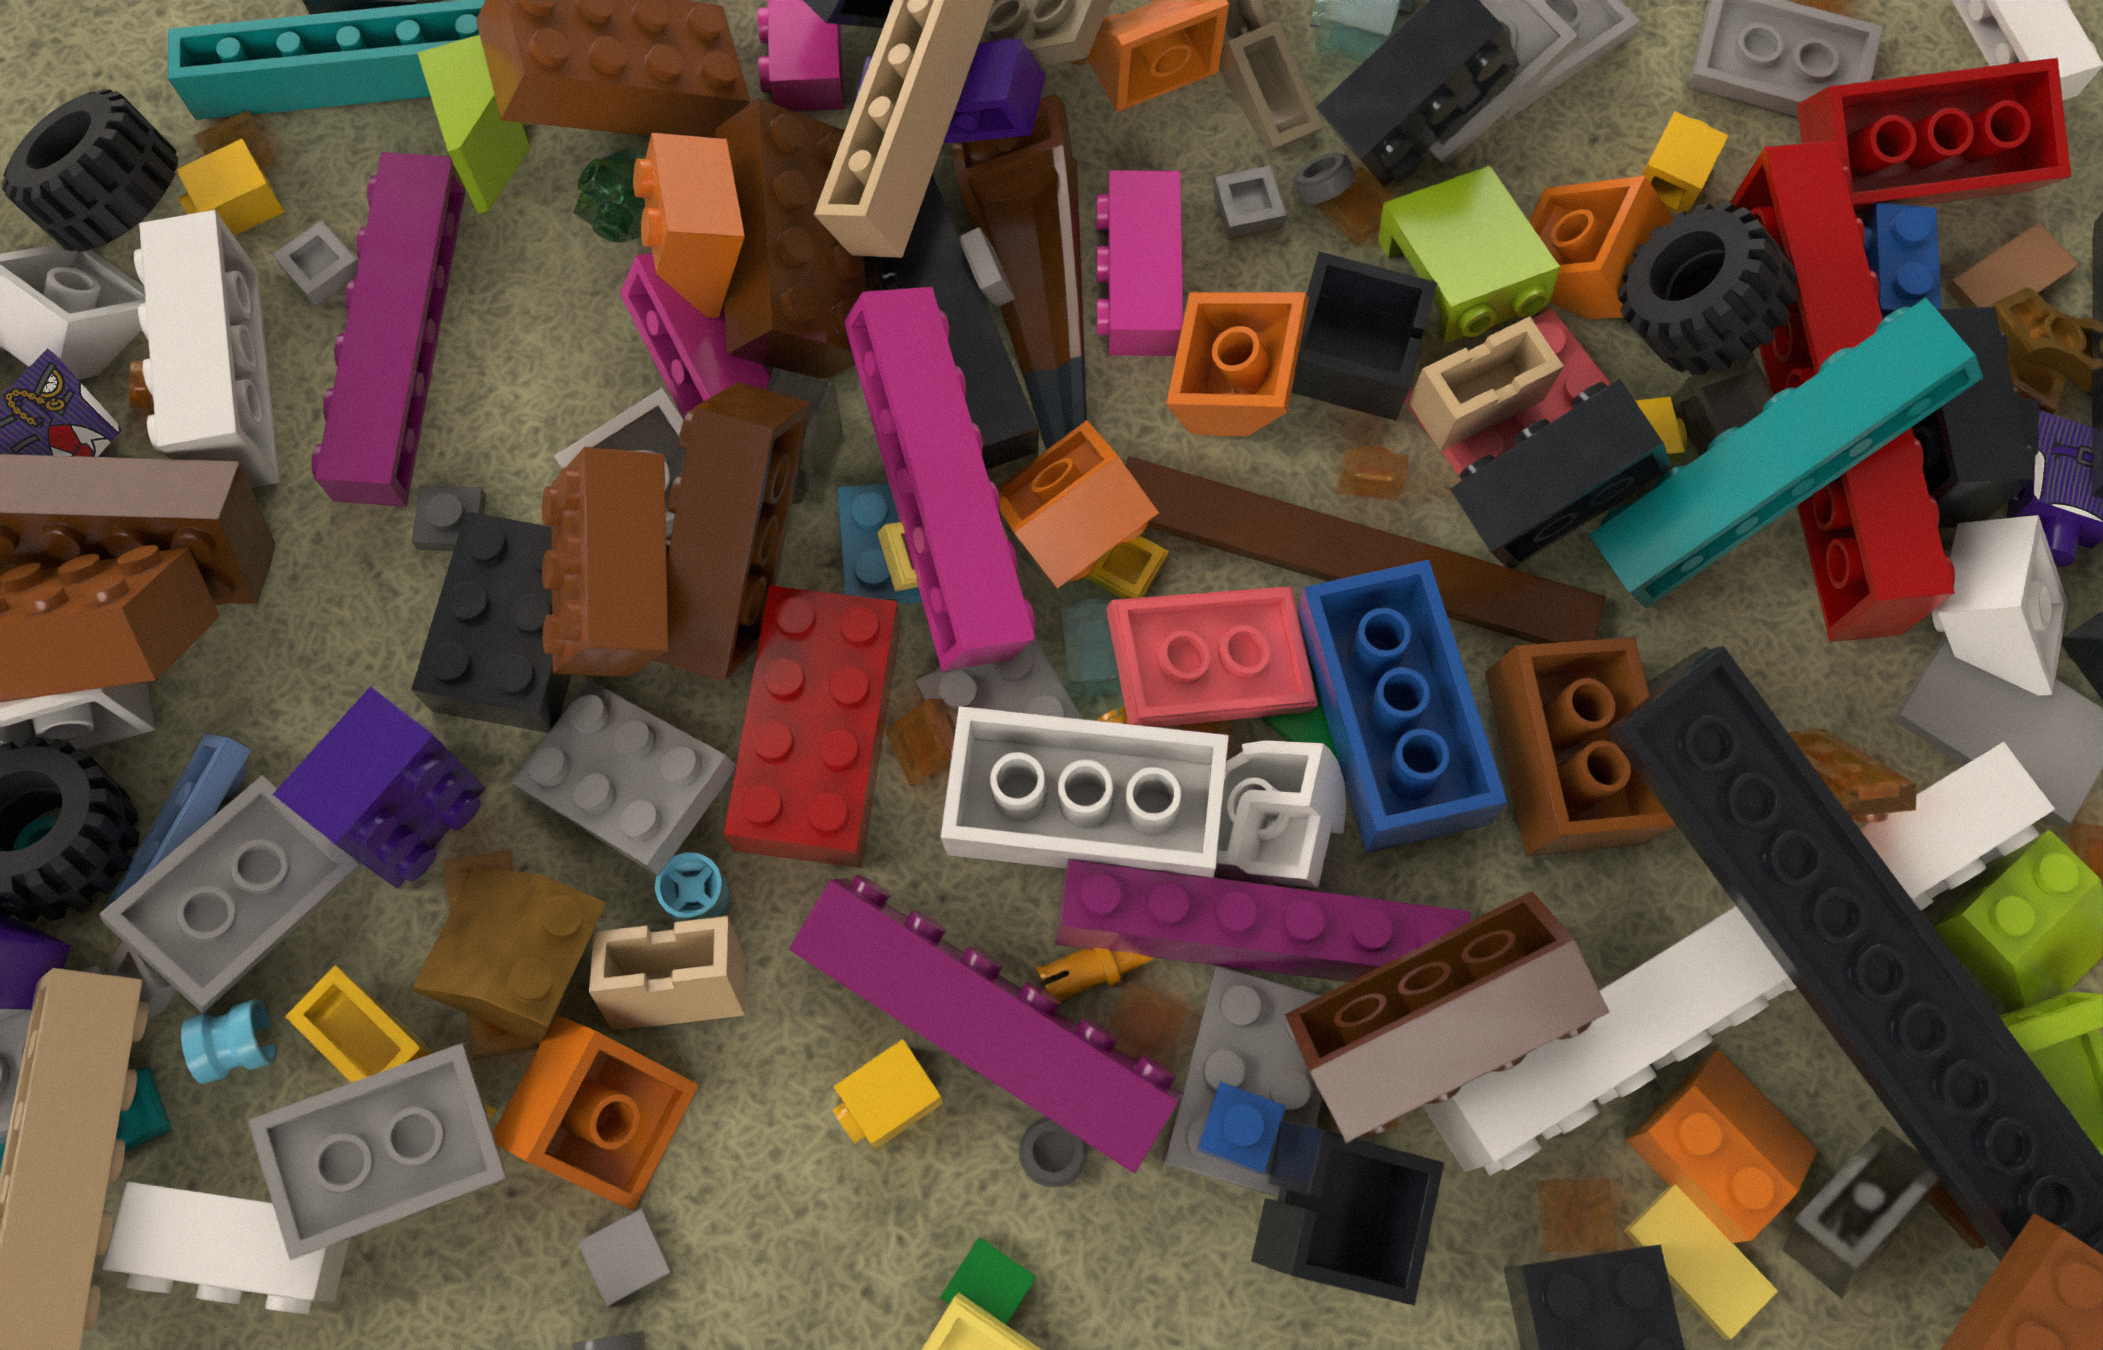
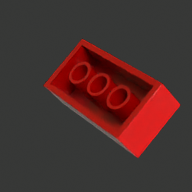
M2058 58L1828 86L1797 104L1801 143L1836 141L1841 162L1848 167L1850 172L1851 187L1849 193L1855 214L1869 213L1876 203L1923 206L2030 192L2071 177Z
M769 585L723 834L734 852L862 868L901 629L897 601Z

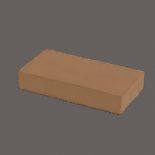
M2038 222L1953 279L1945 289L1962 308L1989 307L1993 303L2026 287L2029 289L2033 288L2040 295L2071 274L2079 264Z

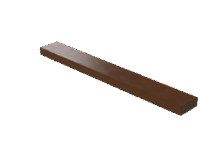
M1131 456L1127 458L1125 466L1159 512V514L1148 521L1146 528L1327 582L1429 560L1448 618L1536 644L1596 639L1606 596Z

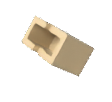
M1529 316L1488 336L1485 343L1469 351L1467 348H1464L1423 368L1410 397L1409 404L1441 452L1544 401L1564 366Z
M728 916L674 922V930L650 932L648 926L596 931L593 933L589 993L611 1031L745 1016L746 956Z

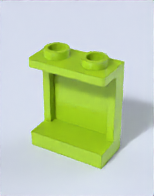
M1490 165L1384 202L1378 241L1388 259L1404 253L1419 278L1437 282L1433 300L1441 312L1438 334L1444 343L1465 336L1476 337L1486 332L1490 327L1516 317L1527 318L1533 316L1550 303L1560 266Z
M2070 991L2000 1015V1019L2103 1156V1037L2100 1028H2103V994Z

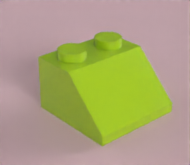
M480 35L417 53L447 151L477 213L481 214L490 211L531 147L525 126L532 124L501 120Z
M2049 829L2022 847L2005 855L1932 927L1945 945L2011 1011H2015L2067 993L2103 957L2102 882Z

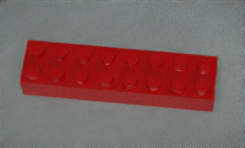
M1836 141L1765 146L1729 202L1733 203L1737 209L1744 207L1752 212L1790 258V263L1796 269L1798 280L1793 283L1798 289L1796 302L1786 307L1791 313L1789 319L1784 326L1776 327L1773 331L1776 337L1767 347L1763 344L1759 346L1771 398L1785 389L1801 386L1818 374L1820 366L1832 354L1844 348L1853 349L1876 333L1877 326L1883 320L1878 303V278L1875 272L1869 269L1863 246L1865 241L1864 225L1862 220L1855 216L1849 193L1851 187L1850 172L1848 167L1841 162ZM1909 428L1797 505L1829 642L1903 635L1955 594L1953 588L1955 582L1954 565L1949 556L1944 554L1938 531V505L1936 500L1928 493L1922 470L1924 463L1923 448L1920 441L1913 436L1912 428Z

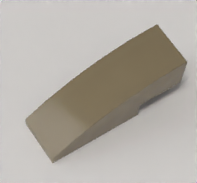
M1227 0L1229 8L1219 70L1257 135L1270 151H1274L1322 131L1325 128L1280 21L1270 22L1261 0Z

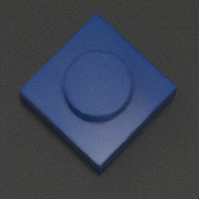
M1220 1081L1196 1151L1262 1175L1265 1173L1286 1106Z

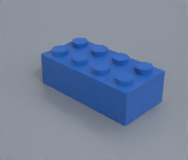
M1429 560L1303 587L1297 613L1306 653L1365 854L1492 825L1507 804V799Z

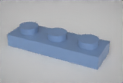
M205 733L133 856L127 872H124L109 897L104 909L215 815L223 799H228L236 793L246 776L247 767L244 765V762L251 749L228 737Z

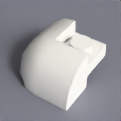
M1265 740L1242 744L1243 752L1226 761L1214 877L1270 886L1274 883L1318 888L1330 833L1343 834L1346 796L1345 783L1339 762L1324 743Z

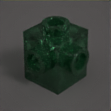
M631 146L600 160H592L583 170L577 185L581 193L573 213L591 224L592 230L598 236L615 243H626L641 237V220L645 208V200L635 196L633 175L636 159H645L646 156Z

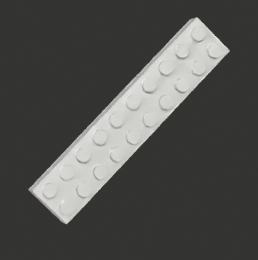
M2002 742L1860 830L1919 910H1922L1934 902L1931 898L1948 888L1951 890L1984 871L1987 868L1985 864L2000 855L2005 856L2039 836L2040 834L2032 824L2054 811L2055 808L2005 742ZM1737 906L1599 990L1610 1013L1592 1021L1589 1028L1583 1033L1569 1039H1555L1527 1053L1523 1061L1515 1067L1500 1072L1491 1071L1462 1085L1459 1092L1450 1099L1436 1104L1426 1103L1422 1106L1463 1171L1466 1173L1484 1167L1489 1176L1502 1169H1505V1171L1509 1170L1540 1151L1542 1148L1535 1139L1540 1133L1545 1140H1548L1561 1132L1565 1134L1597 1115L1600 1111L1594 1104V1099L1597 1098L1599 1103L1604 1105L1616 1097L1620 1096L1622 1098L1657 1077L1650 1064L1657 1071L1675 1060L1679 1062L1710 1044L1713 1041L1711 1036L1731 1025L1734 1027L1768 1007L1769 1003L1767 1001L1786 990L1790 992L1797 987Z

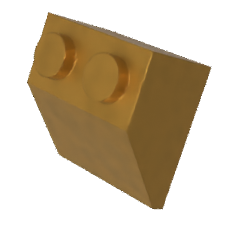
M473 867L412 987V991L540 1044L607 902L544 875Z

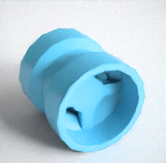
M686 852L673 856L661 874L656 876L655 892L657 900L675 922L723 917L729 907L730 891L727 881L713 861L700 853ZM699 902V904H696V905H689V904H688V903L694 904V903Z
M254 998L237 1003L224 1015L215 1016L206 1012L189 1017L183 1021L181 1027L183 1054L192 1076L198 1083L207 1084L224 1079L231 1069L240 1066L254 1070L275 1062L277 1055L275 1044L260 1048L254 1034L255 1031L272 1027L267 1009L260 1000Z

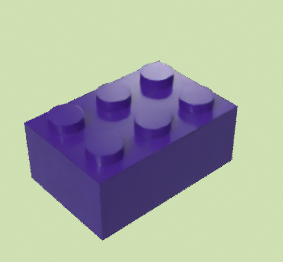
M370 686L272 795L336 846L398 889L406 879L410 882L414 881L430 868L437 854L434 847L451 828L453 830L461 829L475 816L481 804L478 796L485 790V787L432 733Z

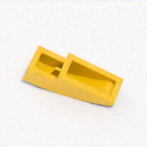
M336 965L285 1016L351 1083L435 1053L395 1015ZM483 1098L490 1119L497 1110Z

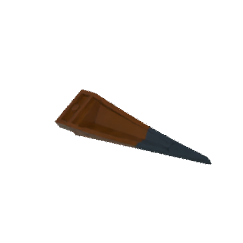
M1056 93L1040 99L1032 135L951 143L956 183L973 230L980 227L993 246L1015 296L1014 300L1000 307L1026 382L1046 450L1087 420L1077 160L1072 155L1065 104Z

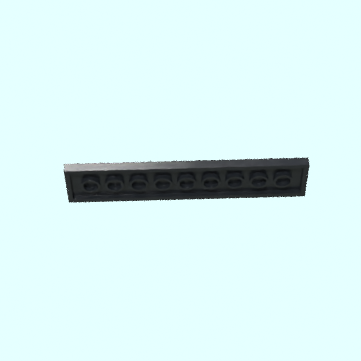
M1722 645L1709 649L1606 731L1997 1259L2001 1262L2033 1213L2060 1227L2103 1255V1156L1726 648Z

